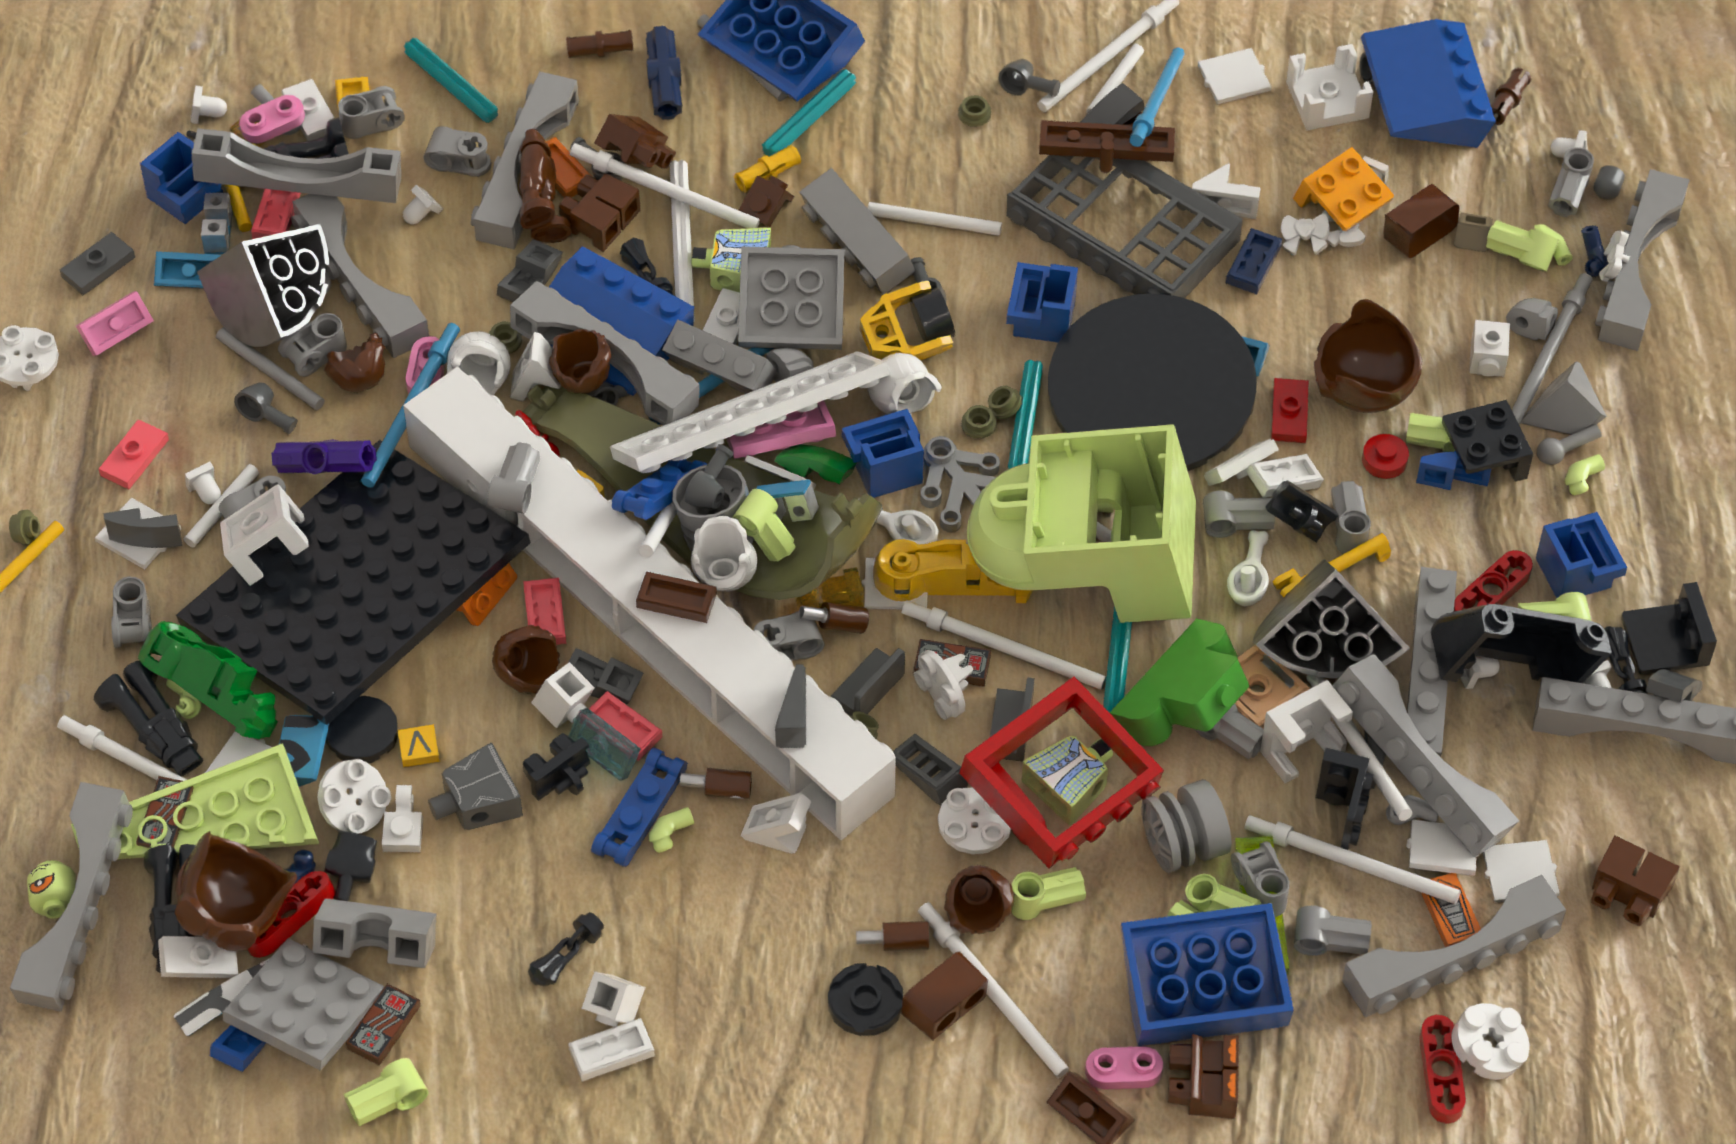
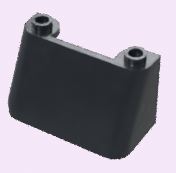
M1486 604L1445 613L1438 618L1431 628L1440 679L1457 682L1464 675V669H1470L1476 663L1475 656L1528 664L1532 680L1538 681L1540 678L1546 677L1583 683L1612 654L1605 629L1596 622L1498 604Z

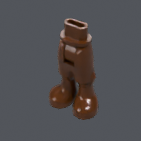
M529 129L525 132L526 140L523 141L520 152L521 178L519 190L523 197L520 209V224L526 230L531 229V238L544 243L562 242L571 235L572 231L568 218L555 215L553 201L556 196V169L554 160L551 158V149L537 130Z

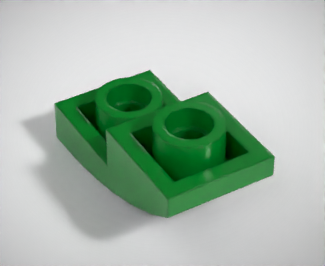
M804 444L784 449L776 456L774 461L783 466L786 471L806 478L811 472L816 471L824 480L835 482L839 485L853 473L857 464L851 458L836 451Z

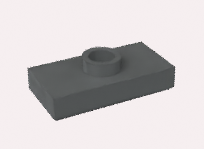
M110 232L60 269L61 277L79 293L85 295L135 258L134 250L113 232Z

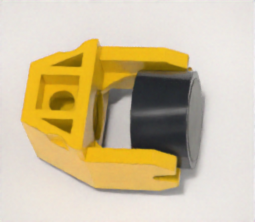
M929 281L918 282L891 293L883 294L874 307H871L860 318V332L869 355L881 360L895 353L912 354L919 360H924L953 348L952 337L955 336V329L950 312L938 288L932 289ZM907 303H910L914 320L924 341L923 344L917 346L907 344L895 315L897 308ZM878 335H885L886 337L880 338Z

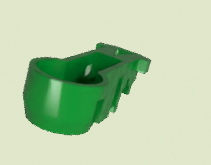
M159 622L148 633L138 655L140 662L147 669L161 677L172 680L236 727L234 731L241 736L254 739L270 738L278 723L275 719L276 710L274 708L276 696L271 692L254 694L250 690L257 669L247 666L241 661L240 657L229 649L206 644L195 632L173 622ZM151 654L160 655L162 657L160 661H157L151 656Z

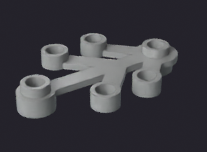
M938 436L932 438L924 447V461L930 469L926 485L922 487L920 492V501L927 508H935L941 503L942 491L939 486L945 471L952 479L946 509L940 514V526L946 532H955L961 527L960 508L963 496L965 495L974 506L976 499L981 493L979 489H984L986 485L996 478L993 476L999 472L1000 459L994 453L978 454L957 450L952 440L947 437ZM985 463H993L994 466L988 467V466H985L984 464H985ZM959 465L978 467L981 474L964 472ZM934 494L936 495V497L928 498L926 497V495ZM954 518L956 521L948 522L945 519Z

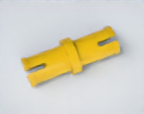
M790 144L769 157L764 155L758 159V163L734 174L736 185L741 192L746 193L750 190L757 175L766 180H769L770 176L778 178V174L801 163L800 154L795 146Z

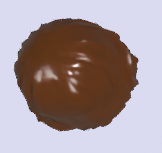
M576 329L573 332L562 333L553 338L554 344L552 354L549 357V364L554 377L560 385L569 392L582 394L590 393L602 386L608 378L610 371L609 361L612 357L605 335H601L595 330Z
M375 332L370 334L367 342L362 343V346H355L353 350L349 349L342 352L330 351L326 355L328 358L327 366L324 368L326 375L341 389L352 393L363 392L378 385L384 376L385 369L383 338H379L378 333Z
M533 625L512 630L501 636L494 646L492 653L493 669L497 676L519 693L537 694L544 681L558 671L557 666L560 664V653L557 651L555 636L546 629L543 630L539 626Z
M969 866L967 869L961 870L951 880L946 891L944 909L947 911L950 926L960 930L962 934L977 933L979 935L995 931L1005 921V918L1012 913L1015 893L1008 880L998 871L988 866Z

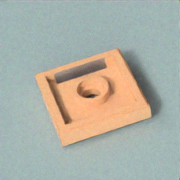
M1256 645L1238 657V661L1250 686L1235 704L1240 714L1263 729L1267 711L1310 689L1289 668L1270 658ZM1270 668H1271L1277 675H1279V676L1285 681V683H1284L1280 678H1278V677L1270 670ZM1260 685L1264 688V691L1254 692L1251 690V687Z

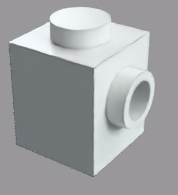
M1475 320L1471 339L1469 373L1504 377L1509 356L1510 323Z
M569 662L544 681L532 704L557 729L567 720L574 723L586 712L587 707L584 704L593 692L594 687Z
M594 972L582 1009L597 1014L596 1021L613 1027L618 1026L619 1022L628 1023L634 1021L645 987L614 975Z

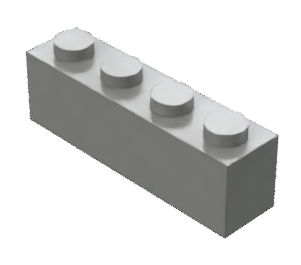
M832 168L800 191L805 202L801 208L806 216L813 223L818 220L823 226L820 230L832 245L837 242L844 249L845 261L851 267L856 264L861 269L858 273L870 289L875 286L883 295L915 272L909 255Z

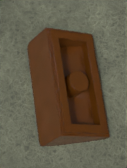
M1068 1071L1046 1102L1097 1144H1113L1135 1120L1075 1072Z

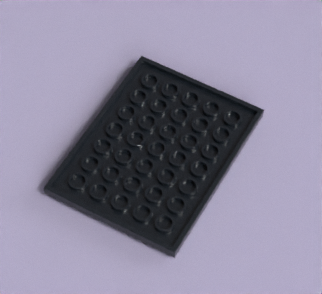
M381 440L373 445L376 448V452L382 443ZM395 449L374 487L370 488L362 484L361 479L365 472H342L300 508L304 514L305 521L300 524L297 521L295 524L307 537L309 547L299 554L293 555L276 536L248 555L263 572V577L250 586L232 566L176 614L180 625L192 630L210 645L229 649L240 657L241 661L247 666L257 669L255 676L325 725L332 722L531 543L527 532Z

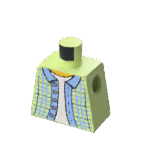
M771 228L718 230L715 232L713 249L693 248L692 267L710 269V286L713 289L722 290V288L740 293L741 246L771 247Z
M1068 736L1023 761L1022 782L1071 826L1104 790L1108 775V768L1104 763L1113 757V751L1102 739H1098L1087 748L1075 736Z

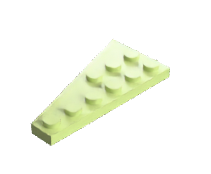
M282 743L130 801L129 803L133 808L132 819L128 827H123L120 836L121 851L118 859L144 857L145 852L150 848L136 845L138 835L142 841L151 844V848L166 845L157 844L167 834L168 827L165 820L156 815L145 818L149 803L191 786L194 789L190 801L180 804L173 813L174 823L180 829L174 845L177 855H179L181 845H196L200 838L208 831H211L212 835L241 843L251 849L319 844ZM186 807L187 810L183 822L180 824L177 819L178 813L182 808ZM150 820H158L163 824V832L156 839H147L142 834L144 824ZM71 824V827H72V830H73V833H74V836H75V839H76V842H77V845H78V848H79L76 830H75L73 824Z

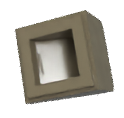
M1460 213L1454 241L1455 247L1486 252L1488 250L1486 248L1487 235L1492 226L1493 219L1491 217Z

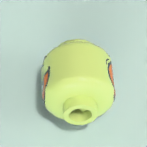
M49 860L40 863L30 872L27 877L29 905L35 913L51 919L61 917L68 906L77 882L76 874L72 868L60 861Z

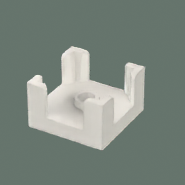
M1353 44L1337 47L1334 65L1304 70L1305 54L1290 56L1286 83L1306 131L1369 118L1373 90L1369 82H1364L1363 90L1361 89L1355 75L1357 53Z
M279 484L220 522L224 556L250 586L263 577V572L248 555L276 536L293 555H297L309 547L307 537L295 524L297 521L299 524L305 521L304 514Z
M1328 680L1266 712L1260 752L1284 783L1299 776V771L1285 753L1295 751L1296 747L1314 738L1324 752L1325 748L1342 752L1346 751L1347 741L1331 722V714L1337 721L1341 722L1344 720L1347 723L1352 720L1353 711Z

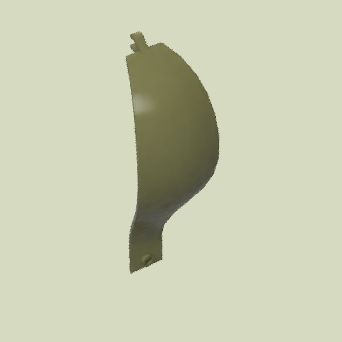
M535 385L527 394L531 403L523 412L531 418L532 424L536 426L538 431L556 437L573 447L604 476L616 491H627L656 472L641 473L614 460L610 446L661 427V425L590 395L569 392L563 386L559 389L545 386L541 390L538 385ZM699 448L692 451L693 455L687 458V461L693 462L698 460L708 465L716 450L713 448ZM734 457L728 459L725 464L741 472L749 493L760 485L792 482L741 460L734 459ZM668 461L661 463V467L665 466ZM814 490L819 508L813 519L792 522L785 498L782 497L786 512L781 522L793 537V543L796 547L789 556L782 558L779 562L769 561L756 541L753 540L752 546L757 554V569L751 580L736 591L753 597L775 600L801 597L835 574L856 553L877 521L883 509L882 504L865 493L859 500L854 497L850 502L847 501L845 495L841 492L837 497ZM661 511L644 521L652 527ZM676 513L662 540L691 565L692 552L685 542L681 522Z

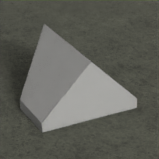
M1575 362L1551 382L1524 415L1521 423L1572 435L1598 424L1606 417V414L1581 363Z

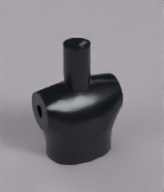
M340 831L338 833L336 842L328 853L324 869L325 873L339 877L334 900L349 901L354 881L371 883L376 863L375 849L377 841L375 839L352 832Z

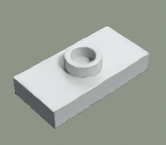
M313 79L283 89L282 95L296 96L303 104L305 119L300 125V129L306 140L312 141L323 137L327 121L333 119L334 116Z
M722 288L703 331L735 345L739 339V292Z
M1274 439L1259 442L1207 471L1204 478L1209 486L1224 482L1234 475L1241 479L1248 475L1246 471L1250 464L1259 462L1279 449Z
M1307 454L1252 463L1246 471L1263 498L1271 497L1283 481L1288 480L1302 490L1319 488L1324 480Z
M162 936L158 940L161 977L232 978L238 975L236 951L221 949L211 940H205L203 937Z
M641 1018L568 1043L569 1051L581 1081L655 1056L654 1048Z

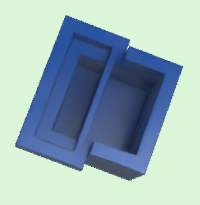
M177 132L140 163L147 198L182 223L187 224L204 209L205 193H223L222 184L194 181L192 164L194 142L180 132Z
M1017 262L1006 324L1014 325L1013 336L1059 343L1062 336L1071 326L1076 302L1078 267L1051 264L1048 267Z
M908 409L842 428V438L853 462H857L855 467L868 495L876 498L923 483L924 449L920 443V434Z
M1598 512L1543 526L1536 560L1556 598L1569 592H1580L1588 595L1612 587L1613 579L1625 576L1627 566Z

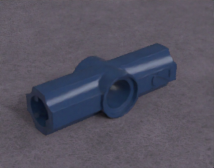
M656 26L653 30L646 33L649 89H652L654 115L661 117L662 120H670L682 113L680 58L676 55L674 31L669 30L666 26Z

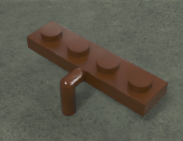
M1041 120L1039 154L1099 158V169L1103 173H1109L1112 170L1113 159L1173 162L1175 128L1154 127L1151 134L1145 137L1142 145L1135 147L1130 143V137L1133 133L1132 125Z

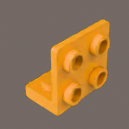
M1351 147L1304 178L1293 199L1300 208H1303L1311 201L1314 204L1319 203L1343 231H1347L1393 199L1394 194L1356 150Z

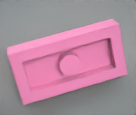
M133 291L76 325V328L91 354L97 356L154 320L138 292Z

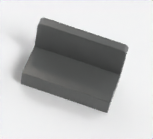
M875 648L831 697L835 698L843 707L844 712L850 716L856 711L868 714L905 675V651L898 648L891 656H888L878 648Z
M1027 677L1025 692L997 688L990 737L1032 707L1035 678ZM1027 742L1004 759L1023 762Z

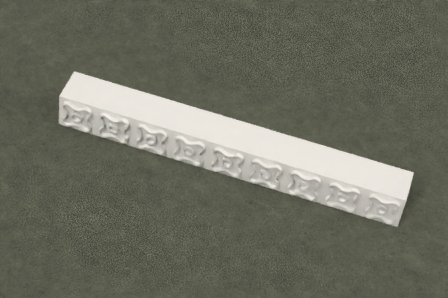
M457 366L403 405L409 447L452 486L527 532L531 543L523 551L551 577H559L562 587L790 795L803 793L809 798L811 804L808 811L840 840L844 839L895 797L896 758L891 748L885 743L876 740L859 720L854 721L844 712L841 704L835 698L827 696L809 675H806V745H804V748L776 747L775 725L795 668L786 654L774 649L760 631H753L747 626L741 615L734 608L726 606L717 595L707 623L636 608V599L646 571L693 582L698 581L686 565L677 562L661 543L658 544L651 557L645 558L641 556L639 548L647 536L642 526L638 522L630 520L624 513L613 510L611 499L606 500L598 492L594 483L578 474L566 458H559L551 450L547 441L532 433L519 416L513 417L505 409L501 400L495 395L489 394L473 375H466ZM518 442L530 444L532 448L540 453V461L531 483V499L525 514L488 507L487 502L492 478L499 476L509 447L516 445Z

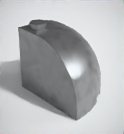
M321 224L243 241L197 271L209 303L222 326L238 341L249 346L263 347L276 343L300 330L310 321L309 319L315 310L321 306L328 286L325 283V267L329 266L328 248Z
M1325 559L1274 607L1259 626L1253 638L1254 644L1279 664L1291 670L1323 678H1339L1349 666L1372 654H1375L1386 666L1410 649L1348 581Z

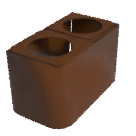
M1432 183L1385 214L1384 239L1408 258H1413L1455 229L1458 224L1460 206Z
M958 951L904 995L901 1015L933 1041L986 997L988 979Z

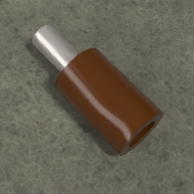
M824 602L820 608L801 606L799 618L816 620L822 629L863 634L868 627L869 613L865 607Z
M707 768L706 775L681 773L680 786L705 788V795L750 799L752 771Z
M928 921L882 923V930L856 931L857 944L882 943L883 951L929 949Z

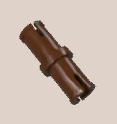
M631 30L602 34V31H595V35L566 37L569 58L598 54V57H605V53L634 51Z
M1515 68L1506 83L1500 85L1495 92V99L1491 104L1493 114H1498L1495 119V125H1501L1505 122L1511 109L1516 108L1521 102V94L1531 82V75L1528 71L1525 72L1521 79L1518 78L1523 68Z

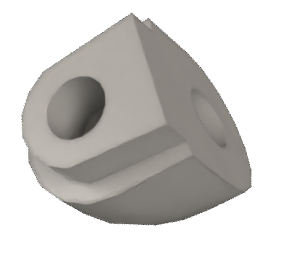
M1528 298L1519 301L1507 313L1506 320L1507 323H1510V329L1516 334L1536 341L1538 338L1546 340L1556 323L1558 309L1552 307L1550 301Z
M791 347L771 350L766 356L777 370L773 378L775 382L814 367L813 361L805 353Z

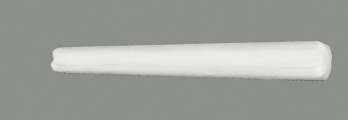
M684 160L672 161L670 163V182L689 190L687 162ZM671 197L675 297L694 306L690 206Z

